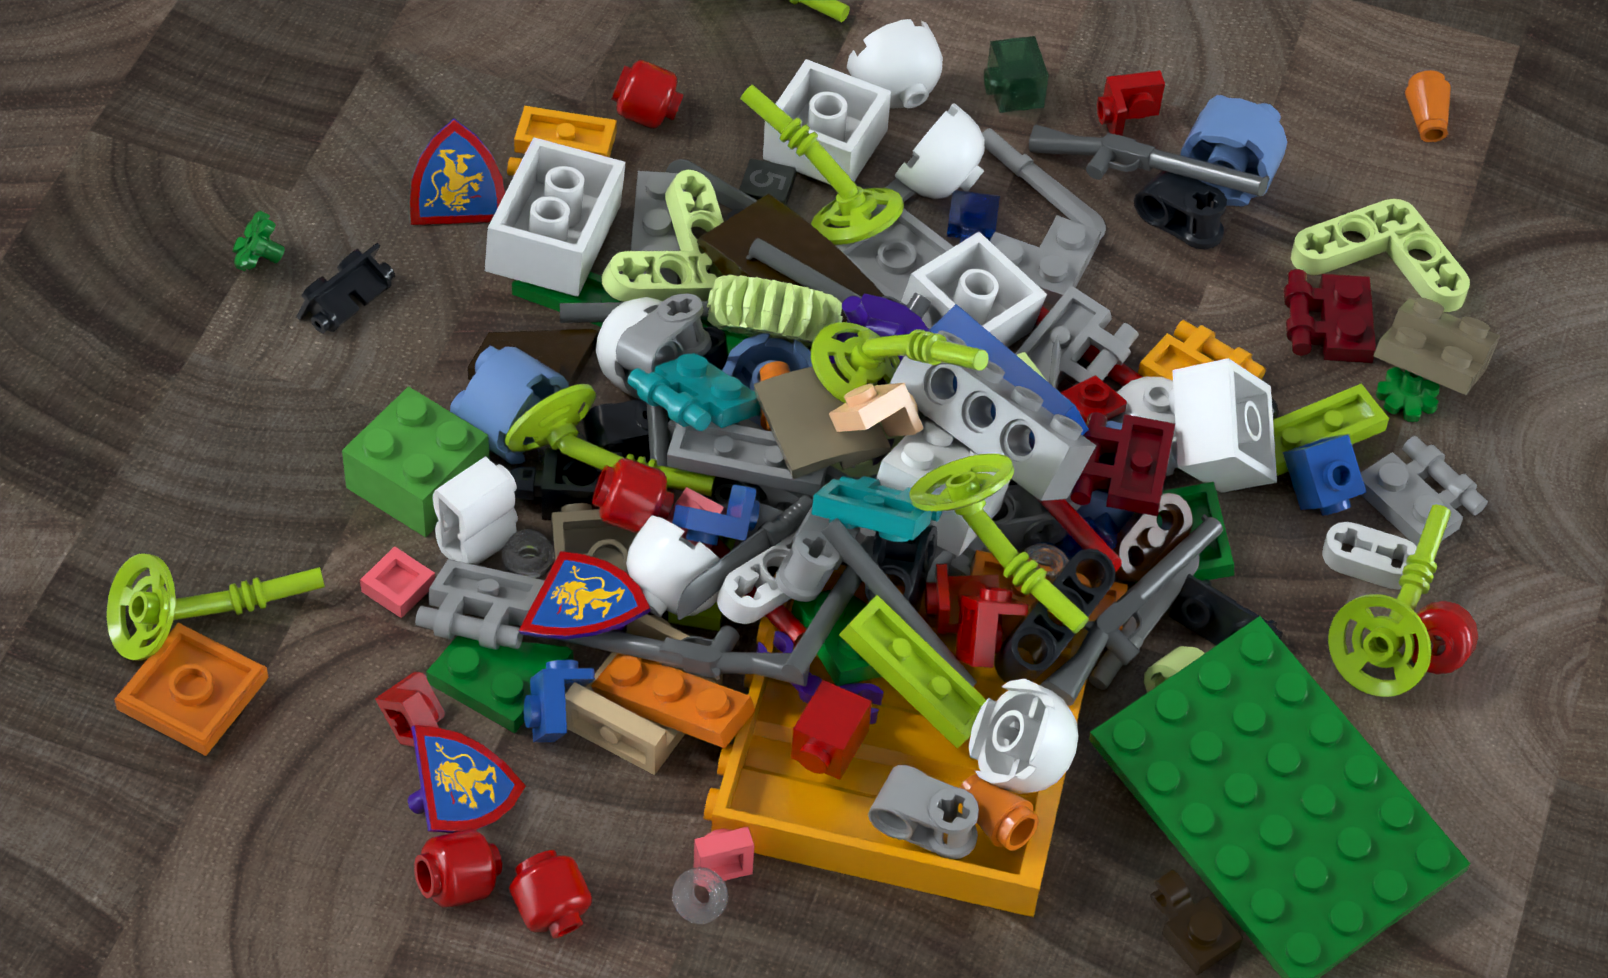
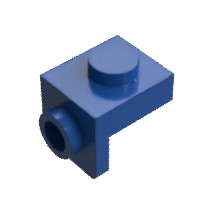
M733 485L726 515L676 505L672 523L678 527L688 529L686 539L691 541H700L701 543L717 546L719 536L745 541L748 531L754 530L759 517L760 505L759 501L755 500L756 489Z
M556 660L547 662L546 669L540 670L530 678L531 695H526L524 721L527 728H532L533 742H555L567 734L565 689H569L574 682L583 687L595 680L593 668H579L578 661Z

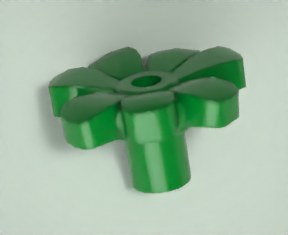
M263 211L256 212L244 230L245 238L238 237L236 239L232 252L237 254L234 259L237 269L242 271L253 269L260 257L275 264L281 260L285 247L270 239L276 223L269 220V214Z
M1393 367L1388 369L1386 381L1378 383L1376 397L1379 400L1385 401L1383 408L1389 413L1397 414L1403 408L1404 420L1407 422H1417L1422 411L1427 414H1433L1437 410L1439 401L1434 397L1439 394L1440 386L1431 380H1423L1424 377L1407 370L1403 372L1399 367Z

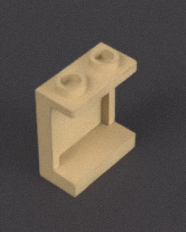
M646 614L627 624L626 633L664 641L666 637L682 640L689 637L673 628L665 619L656 615ZM611 652L595 673V680L618 653ZM692 674L694 676L703 678L713 683L722 685L723 674L720 676V680H717L716 678H708ZM574 682L565 694L567 729L655 775L685 733L640 717L593 692L591 687L593 682L586 687Z

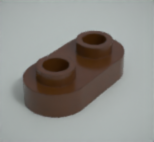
M1173 493L1162 494L1158 512L1162 518L1161 528L1157 524V516L1135 512L1113 538L1109 547L1122 560L1121 567L1115 572V575L1120 580L1129 583L1138 582L1190 534L1193 523L1192 512L1182 497ZM1128 550H1130L1133 555V561L1131 564L1128 559Z

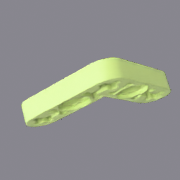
M694 170L681 171L675 176L665 193L666 204L680 251H624L617 253L612 257L601 276L602 285L611 297L624 302L643 297L664 301L671 296L688 293L698 296L701 301H708L715 279L723 276V274L697 243L698 239L693 235L691 227H701L709 232L724 221L714 188L710 180L703 174ZM660 268H669L675 271L681 279V284L675 285L667 282L662 277Z
M1387 199L1305 228L1298 232L1295 237L1291 261L1297 269L1304 270L1309 275L1324 274L1386 251L1422 298L1433 300L1444 307L1443 312L1456 311L1465 302L1470 287V279L1467 273L1418 211L1404 200ZM1357 231L1364 235L1366 240L1359 243L1347 240L1343 233ZM1421 249L1428 252L1432 259L1420 261L1410 256L1408 251Z

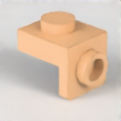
M905 383L876 386L867 384L860 386L844 396L845 404L829 413L837 432L867 430L878 422H881L886 435L889 437L915 435L923 430V425L918 416L917 403L908 392Z

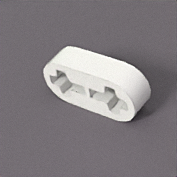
M1341 522L1332 526L1328 531L1322 556L1325 563L1339 573L1386 588L1399 590L1402 588L1399 585V579L1403 575L1404 566L1407 565V557L1415 553L1417 546L1407 539L1357 523ZM1343 543L1353 546L1351 553L1341 550ZM1398 559L1402 561L1401 568L1391 566L1392 560Z

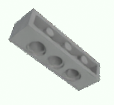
M946 331L938 332L948 342L967 346L962 339ZM907 355L903 356L889 384L905 383L908 392L915 399L920 412L978 455L1001 454L1009 457L1014 466V475L1011 479L1040 501L1068 498L1096 447L1094 443L1081 435L1083 429L1078 423L1066 416L1052 414L1041 406L1043 399L1038 394L1025 387H1015L1003 378L1005 374L1003 369L991 361H988L985 369L977 371L944 362L938 365H930L911 360ZM954 376L957 378L956 392L953 389ZM992 403H994L996 408L994 421L990 413ZM1031 430L1035 437V444L1033 449H1031L1029 444V434Z

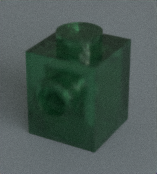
M1029 36L990 41L987 68L984 69V86L987 95H994L999 113L1044 108L1049 74L1036 37Z

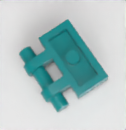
M695 353L683 354L677 359L655 366V372L647 373L641 368H636L628 376L629 386L637 390V395L641 400L653 407L660 405L668 411L670 419L683 427L692 426L698 431H703L709 426L710 422H713L720 428H724L760 415L761 406L753 390L743 385L739 379L729 376L710 364L703 356Z
M842 476L840 480L832 479L814 494L811 514L827 518L829 523L838 518L847 529L862 527L878 531L879 536L883 539L893 542H905L915 539L930 525L931 520L939 521L942 511H925L914 507L909 496L911 487L901 491L881 486L879 479L862 476L857 480Z

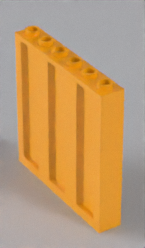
M840 565L838 570H834L822 591L833 589L847 566ZM862 581L854 596L868 604L869 602L865 594V583ZM896 586L904 596L905 587ZM924 589L918 613L937 634L936 614H926ZM790 599L783 604L790 612L794 599ZM1047 610L1049 618L1054 623L1063 626V623ZM1002 614V644L1024 615ZM763 616L758 629L757 644L761 642L770 653H783L773 644L775 631L779 630ZM1082 628L1076 633L1055 662L1034 683L1040 685L1073 657L1080 648L1088 631ZM958 633L937 634L955 656ZM1018 648L1020 657L1027 663L1034 664L1030 653L1023 648ZM816 655L810 664L809 672L820 677L822 680L835 684L818 655ZM960 661L977 681L974 688L986 700L990 698L997 701L1002 694L1009 691L1001 687L1006 682L997 674L994 665L993 668L972 667ZM745 674L744 687L750 688L748 695L751 696L755 712L736 734L734 743L728 744L726 748L721 750L717 775L723 776L720 789L710 788L703 816L704 820L712 822L711 832L718 829L735 830L748 827L754 843V853L1034 917L1066 772L1057 783L1045 790L1023 794L1014 793L1033 805V812L1039 819L1035 833L1021 848L1010 851L1006 847H996L978 823H976L978 837L976 846L971 853L959 859L944 858L908 841L892 838L882 833L870 822L868 812L893 767L897 765L914 767L924 772L927 776L960 788L968 777L977 774L975 770L980 771L978 760L970 757V737L960 747L956 748L883 677L857 682L874 684L884 692L881 705L872 703L871 706L878 709L876 723L869 725V732L841 780L825 773H813L804 768L798 761L791 759L793 728L808 703L800 699L799 692L789 682L756 674ZM1087 680L1074 703L1068 706L1077 723ZM959 803L958 812L962 813L963 806ZM944 833L943 841L947 844L948 834Z

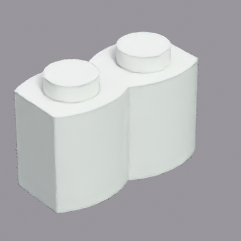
M485 456L434 491L433 505L439 520L435 527L436 539L441 552L448 559L479 565L516 538L518 516L514 509V491H516L517 486L513 476L504 466L500 464L496 466Z

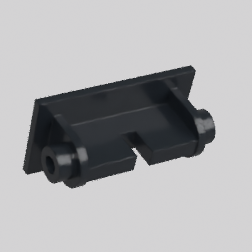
M376 243L364 253L359 249L354 250L337 266L339 273L328 281L324 276H321L311 283L301 295L305 301L296 317L300 320L310 312L313 315L311 318L312 325L318 332L325 333L327 330L334 332L360 309L349 295L353 293L366 306L384 291L388 290L392 286L391 280L395 278V273L389 264L385 262L379 264L374 259L380 245Z
M1188 574L1170 613V617L1217 646L1259 617L1256 613L1248 608H1244L1235 600L1212 587V582L1208 579L1201 581ZM1262 618L1281 639L1283 632L1276 628L1277 622L1272 619L1267 621Z

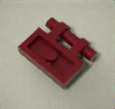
M1291 270L1288 273V284L1284 288V302L1290 308V317L1286 321V335L1288 340L1292 342L1293 353L1300 356L1307 355L1311 352L1312 345H1323L1324 360L1373 363L1376 344L1370 277L1322 274L1319 288H1312L1311 284L1307 282V273L1304 270ZM1309 311L1321 312V321H1315L1313 317L1309 316Z
M1094 412L1089 414L1086 422L1089 430L1083 436L1094 443L1096 447L1071 491L1070 498L1072 502L1078 505L1089 504L1093 491L1099 488L1109 490L1106 507L1158 516L1175 423L1124 414L1122 429L1119 430L1107 427L1108 419L1102 413ZM1105 452L1116 454L1114 466L1099 463L1100 455H1103Z

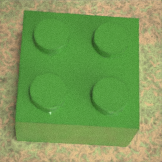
M408 386L342 450L346 488L426 538L435 529L439 521L433 505L434 491L485 456L490 460L488 434Z

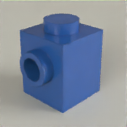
M1349 434L1325 437L1283 452L1300 510L1320 508L1322 516L1337 513L1351 507L1350 498L1367 493Z

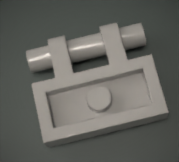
M1071 285L1015 354L1025 352L1049 382L1052 348L1057 335H1059L1061 352L1058 385L1063 379H1066L1075 386L1094 375L1103 381L1116 364L1122 365L1131 354L1129 347L1137 339L1139 333L1127 323H1123L1114 336L1104 330L1112 320L1110 310ZM1092 345L1101 352L1085 369L1077 364V361Z
M1417 436L1408 439L1402 448L1413 460L1406 465L1392 452L1361 472L1367 492L1361 494V496L1416 546L1420 540L1432 505H1442L1451 510V516L1442 538L1444 540L1460 529L1463 516L1455 510L1456 508L1463 505L1475 516L1488 503L1476 491L1477 484L1466 474H1457L1444 462L1445 455L1434 445L1427 446ZM1431 476L1445 490L1438 494L1424 479Z
M448 559L429 588V605L439 607V609L420 606L416 614V626L434 630L435 636L446 639H453L457 635L479 640L481 647L497 650L501 645L518 649L521 645L523 634L519 633L518 627L509 625H522L545 580ZM463 614H470V615H475V616H479V617H484V620H483V619L474 618V617H470V616H465V615H463Z

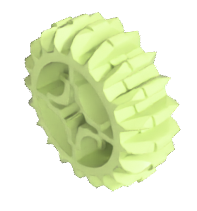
M723 275L716 278L713 290H710L707 308H709L707 320L718 329L747 337L769 333V338L783 339L792 344L795 339L806 348L812 346L815 337L824 327L842 322L843 316H841L842 303L831 294L809 289V287L793 285L792 283L743 275Z

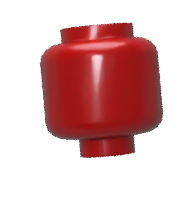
M638 60L632 67L624 65L611 100L617 102V113L621 117L647 128L655 129L661 125L665 117L674 120L684 94L676 91L678 79L675 73L645 60Z
M622 458L613 467L604 466L595 487L592 504L599 507V516L603 522L637 534L652 515L667 520L673 505L674 493L666 491L667 477L663 471L628 458Z
M1448 601L1432 602L1421 608L1417 615L1424 623L1431 642V660L1427 672L1439 675L1452 673L1461 668L1474 652L1477 645L1478 631L1473 617L1459 604ZM1413 634L1415 646L1411 660L1416 664L1419 644L1416 634Z
M466 829L428 839L422 848L421 854L415 858V878L419 890L424 897L432 898L442 908L454 907L489 897L495 888L496 876H499L502 872V859L495 844L488 843L484 835L477 830Z
M547 850L526 859L515 868L517 876L510 883L509 889L529 931H550L552 938H559L583 925L580 916L591 906L592 896L573 857L566 855L557 856L555 850Z

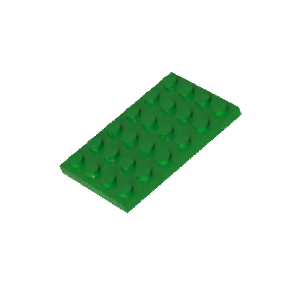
M1261 616L1090 732L1089 741L1281 978H1320L1464 874L1471 864Z

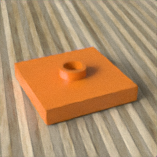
M178 622L168 634L167 639L158 652L146 660L114 700L118 711L207 756L269 678L267 667Z

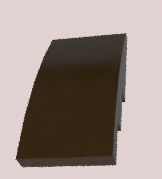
M769 193L697 240L700 247L725 276L743 275L802 286L755 258L747 259L751 245L757 238H760L861 297L864 293L878 297L884 296L876 285L838 247L804 218ZM842 309V311H841V316H843L842 322H847L848 319H847V317H846V315H845V313H844V311H843V309Z

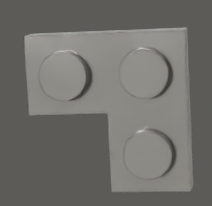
M1057 215L1040 247L994 232L990 242L1047 294L1044 302L1055 305L1071 285L1075 288L1077 287L1099 244L1101 231Z

